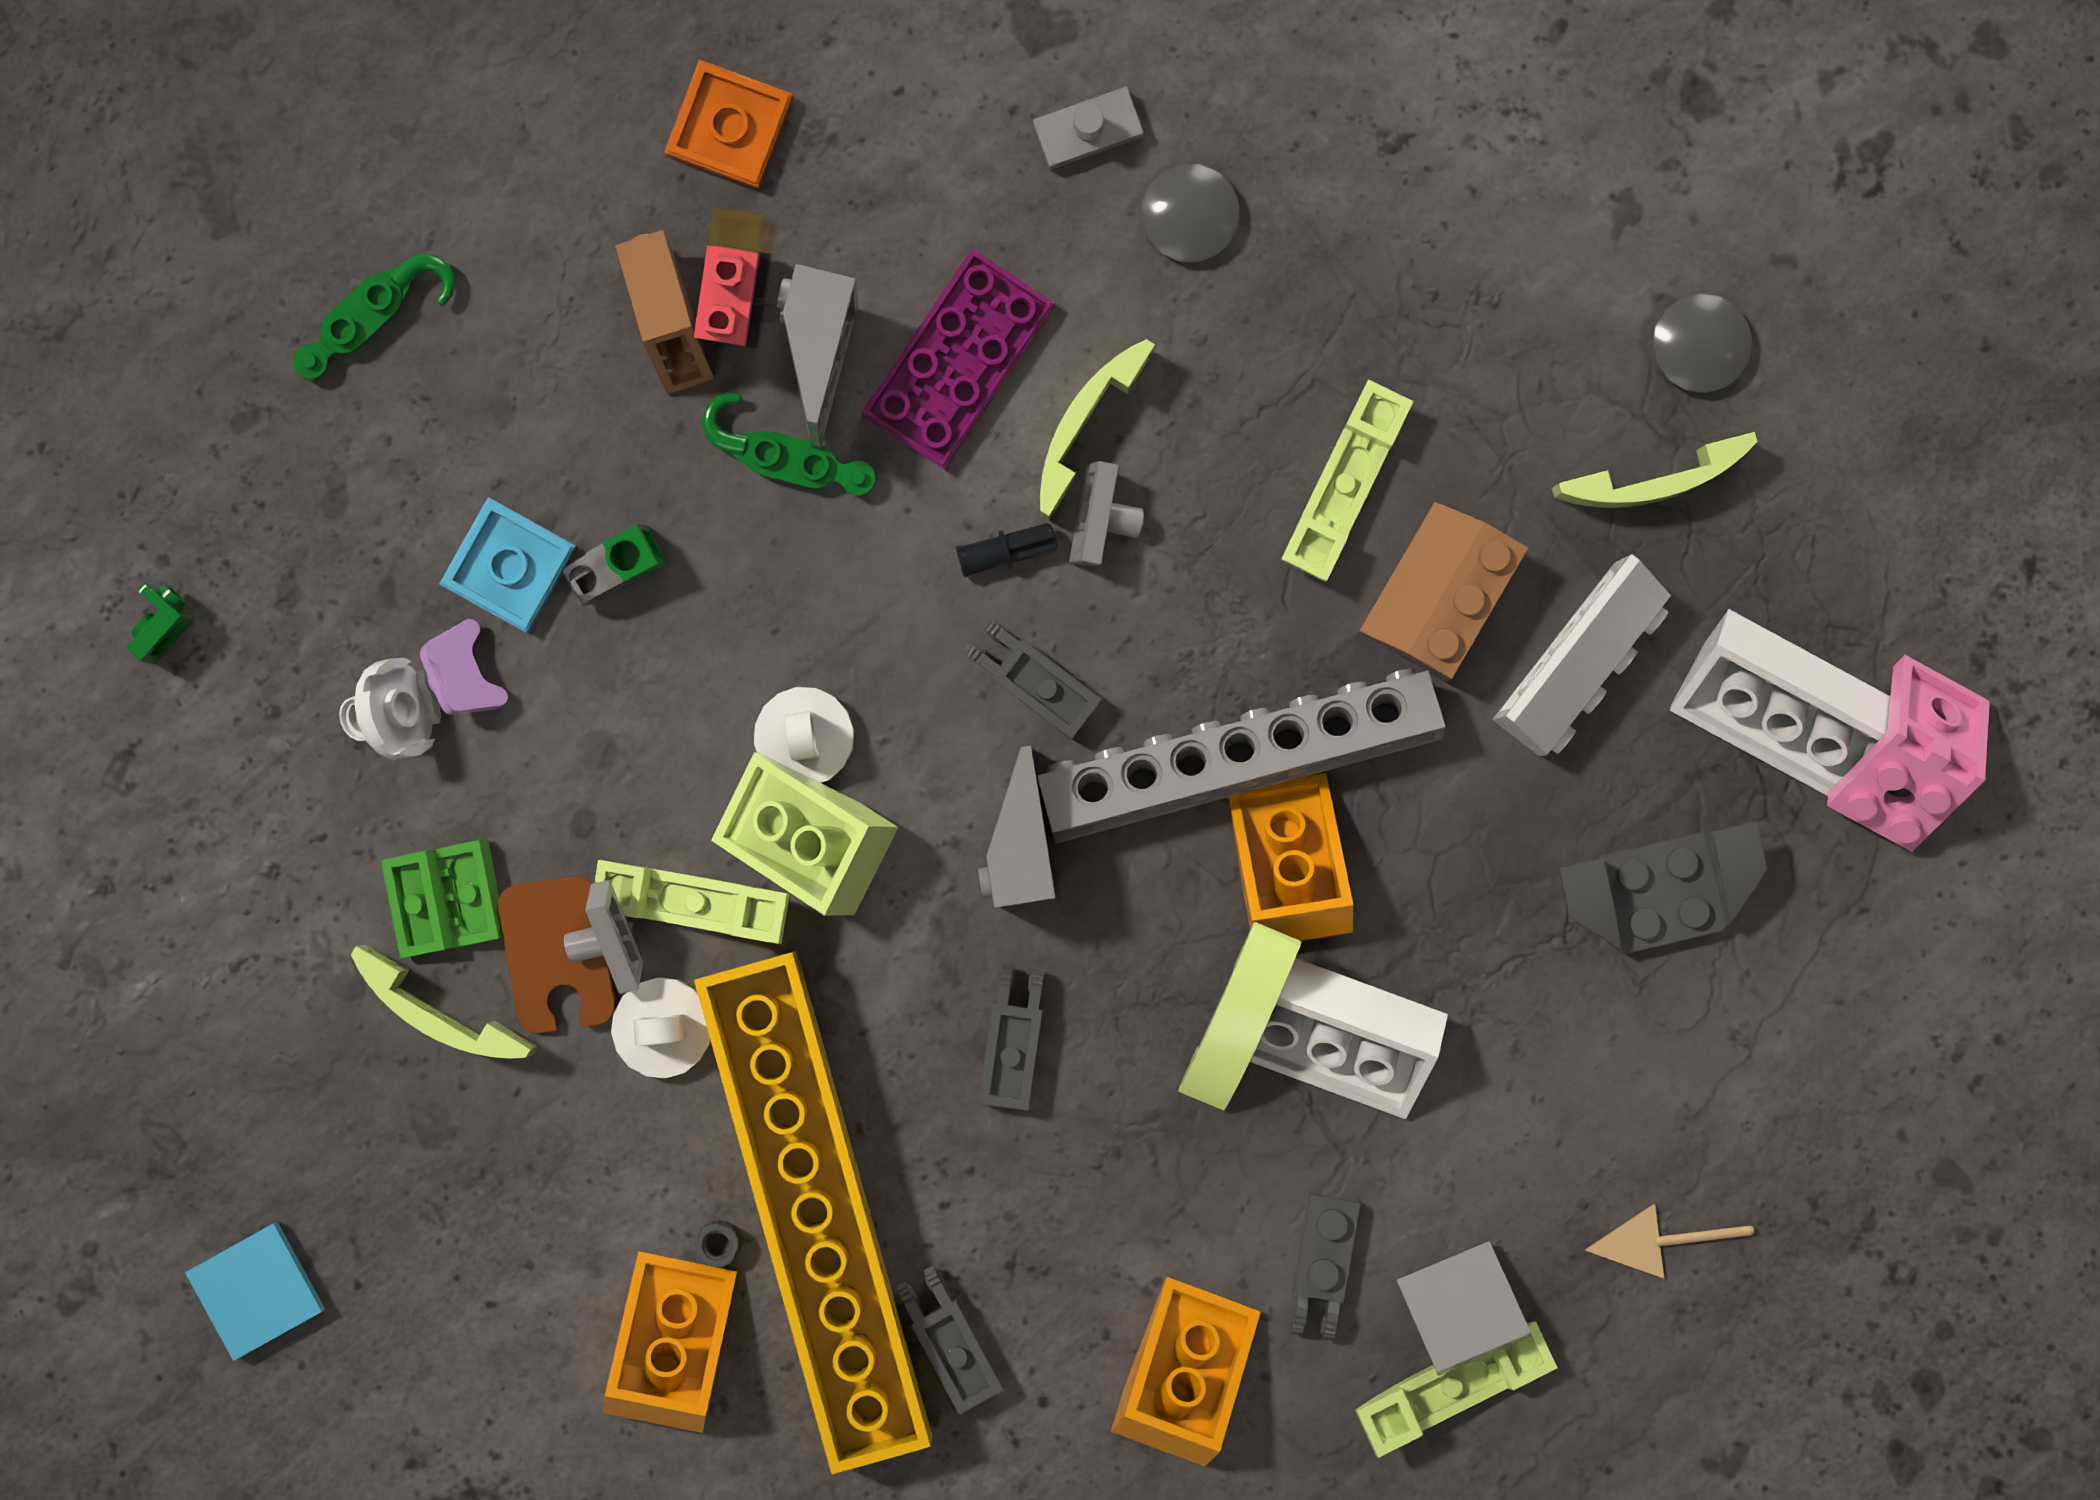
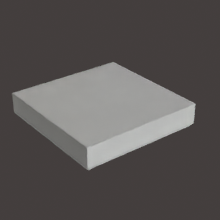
M1490 1241L1397 1280L1399 1289L1438 1376L1532 1337L1528 1324Z

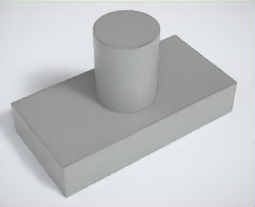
M1127 86L1033 119V126L1049 170L1142 138L1144 134Z
M1101 461L1086 464L1069 563L1084 566L1101 565L1107 532L1133 538L1139 536L1143 524V509L1112 503L1119 465Z
M610 880L591 884L585 911L592 927L564 935V947L567 957L571 963H576L604 955L619 994L638 990L643 960Z

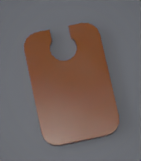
M574 875L515 884L506 888L498 900V910L517 1017L523 1028L532 1033L551 1032L559 1029L557 1014L550 1005V994L558 985H569L579 993L581 1008L578 1013L581 1027L605 1023L613 1016L616 1009L613 978L604 955L571 963L564 947V935L566 933L592 927L585 909L590 886L594 883L584 876Z

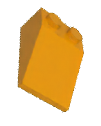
M1326 773L1305 776L1228 797L1250 929L1253 923L1257 922L1300 941L1353 933V900Z
M638 1251L605 1392L604 1414L703 1433L737 1271Z
M1166 1277L1124 1386L1111 1432L1205 1467L1220 1453L1261 1312Z

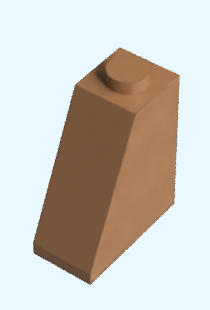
M660 230L651 234H641L630 241L615 245L642 341L666 394L713 380V373L702 339L694 338L696 321L674 254L664 231Z

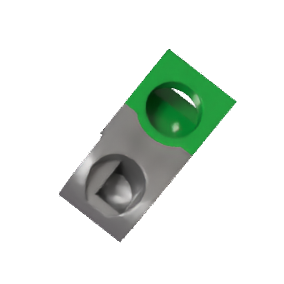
M635 524L586 552L585 556L564 568L563 573L583 607L600 601L647 574H653L669 564L647 525Z

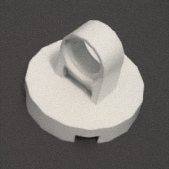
M391 658L378 661L365 669L356 685L355 696L345 700L339 712L340 723L349 737L357 741L366 740L378 754L391 760L420 756L431 748L435 739L429 740L432 734V725L440 723L441 718L437 697L427 684V674L425 671L416 672L410 665H407L411 661L406 658Z
M795 687L778 693L763 706L755 723L754 746L757 753H761L819 783L830 781L845 767L848 758H850L853 752L855 730L848 711L834 696L817 688Z
M658 977L641 982L638 990L627 992L622 996L613 1013L611 1034L616 1052L628 1067L647 1077L669 1078L687 1072L702 1059L705 1051H707L711 1044L698 993L694 988L679 979Z

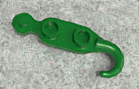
M431 254L414 255L398 267L365 279L327 314L322 321L319 341L315 344L303 345L295 352L292 362L296 373L307 380H318L328 371L330 359L334 355L352 354L363 347L397 315L402 308L413 280L422 272L431 271L438 274L441 278L443 288L437 303L440 306L446 305L453 296L455 289V277L449 264L440 257Z
M725 393L718 395L707 404L703 411L701 425L704 436L710 444L723 452L732 454L753 472L761 476L808 489H821L835 482L841 484L853 496L866 495L875 486L876 475L868 463L853 461L841 464L836 460L835 455L830 449L823 445L821 449L811 447L810 441L774 431L763 430L743 434H732L723 431L717 422L718 413L728 404L741 403L743 398L740 394Z

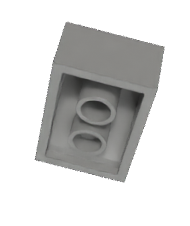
M796 264L792 280L784 278L781 283L777 308L781 309L779 322L784 323L786 327L788 344L811 447L821 449L858 311L856 278Z
M1031 745L1020 748L986 856L988 867L978 868L983 899L993 897L994 908L1055 898Z

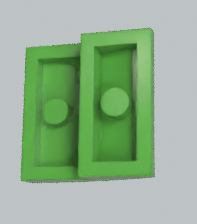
M488 839L381 860L400 959L503 938L498 910L500 896Z

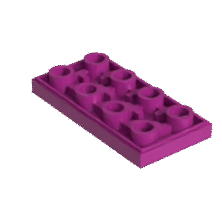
M972 248L862 410L861 415L942 470H945L1054 309L1055 303Z

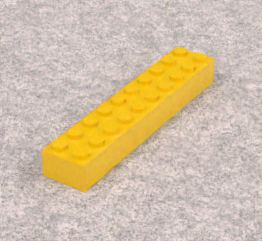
M796 950L694 980L831 1474L928 1448L931 1446L933 1435L798 952Z

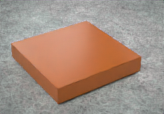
M699 60L664 153L667 157L760 190L794 96L792 93Z

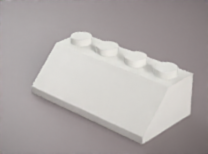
M1631 554L1615 562L1492 720L1539 757L1547 755L1551 750L1556 754L1561 752L1576 732L1570 726L1582 710L1590 714L1605 696L1607 691L1601 685L1610 673L1614 671L1620 675L1634 659L1638 651L1632 645L1644 631L1651 635L1665 619L1668 611L1663 608V605L1671 595L1634 555Z
M1728 609L1704 643L1672 702L1670 711L1828 796V792L1887 733L1890 696Z
M1295 958L1250 1062L1406 1119L1438 1059L1448 1014Z

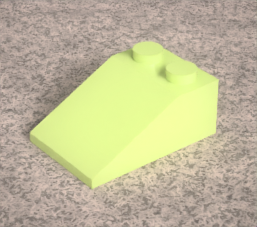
M754 752L711 841L824 916L855 915L899 827L860 802L761 753Z

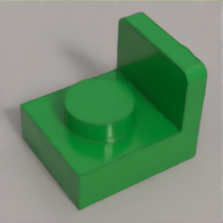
M144 583L138 589V592L159 610L155 615L153 613L147 614L136 624L131 632L134 639L127 645L126 649L138 660L155 665L195 619L183 610L187 605V601L171 587L163 584L158 588Z

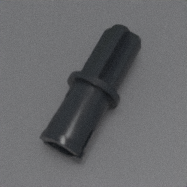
M1045 523L1005 535L1003 530H1000L997 537L964 546H956L961 570L965 578L975 573L1005 565L1008 566V569H1012V563L1055 552L1057 550V540L1051 524Z

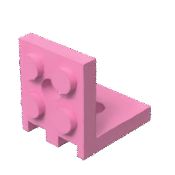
M1904 655L1893 666L1887 733L1828 792L1827 806L1913 852L1985 781L1990 701L1911 657ZM1904 788L1912 794L1906 797H1896L1887 791H1896Z

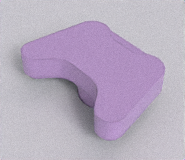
M466 619L431 639L420 650L421 661L427 673L428 687L436 695L442 710L450 715L495 710L504 705L508 699L505 689L487 682L478 669L472 647L480 633V626L473 619Z

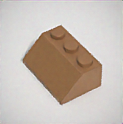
M1434 502L1358 632L1423 670H1428L1430 674L1442 681L1451 680L1528 550V547L1481 520Z

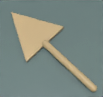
M1652 1204L1586 1248L1585 1251L1664 1279L1660 1246L1751 1236L1755 1230L1752 1226H1741L1659 1236L1655 1204Z

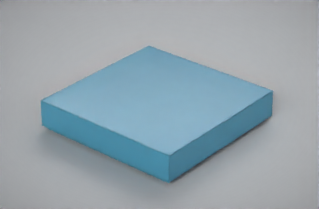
M488 497L439 585L529 634L559 582L563 569L567 567L578 547Z
M278 1221L185 1272L233 1361L325 1310L323 1303Z

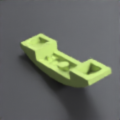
M1146 339L1113 358L1087 382L1067 409L1051 441L1045 460L1040 490V516L1048 521L1050 520L1075 480V472L1066 468L1061 463L1109 385L1112 384L1128 394L1153 354L1154 343Z
M1368 379L1303 511L1281 561L1327 582L1348 539L1350 530L1414 401Z
M1755 432L1704 445L1696 450L1700 463L1698 468L1614 490L1607 470L1561 482L1552 488L1553 496L1568 503L1601 508L1631 507L1659 502L1687 492L1719 475L1742 458L1755 445L1757 438Z
M598 860L594 884L606 880L611 881L624 916L731 934L732 936L775 944L782 943L790 897L788 893L653 868Z
M1257 922L1253 923L1235 962L1233 973L1199 1047L1197 1046L1178 1092L1223 1111L1225 1110L1255 1052L1300 948V940Z
M367 944L356 946L351 953L359 972L376 995L404 1021L431 1038L459 1050L495 1058H527L533 1055L538 1048L536 1044L497 1021L487 1023L479 1035L403 990L399 986L409 969Z
M1537 1322L1527 1323L1532 1335L1528 1339L1440 1376L1437 1375L1434 1366L1431 1365L1390 1387L1357 1408L1355 1411L1376 1457L1379 1458L1423 1436L1422 1431L1506 1389L1515 1390L1557 1369Z

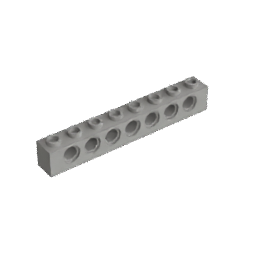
M1412 668L1403 669L1386 676V682L1367 687L1366 682H1355L1337 690L1338 695L1320 700L1317 695H1307L1292 700L1289 703V708L1270 713L1269 708L1254 709L1240 716L1241 721L1221 726L1220 721L1206 722L1194 727L1190 735L1173 739L1171 734L1158 735L1143 742L1144 747L1124 752L1122 747H1115L1097 753L1094 756V761L1076 765L1073 760L1052 764L1046 768L1047 773L1037 777L1055 844L1442 740L1445 732V723L1429 671L1415 673V670ZM1389 704L1397 709L1400 716L1393 722L1383 723L1373 716L1372 710L1378 705ZM1332 717H1340L1350 724L1351 729L1345 735L1333 736L1325 731L1323 724ZM1292 730L1298 733L1303 741L1294 749H1283L1276 744L1274 738L1281 731ZM1244 743L1252 748L1254 754L1249 760L1238 763L1230 760L1226 755V751L1233 744ZM1188 756L1198 757L1205 763L1204 769L1194 776L1182 774L1177 769V765L1183 758ZM1140 769H1147L1153 772L1157 778L1150 787L1138 789L1128 782L1132 773ZM1098 782L1103 784L1108 791L1100 801L1088 802L1080 796L1082 788L1089 783Z

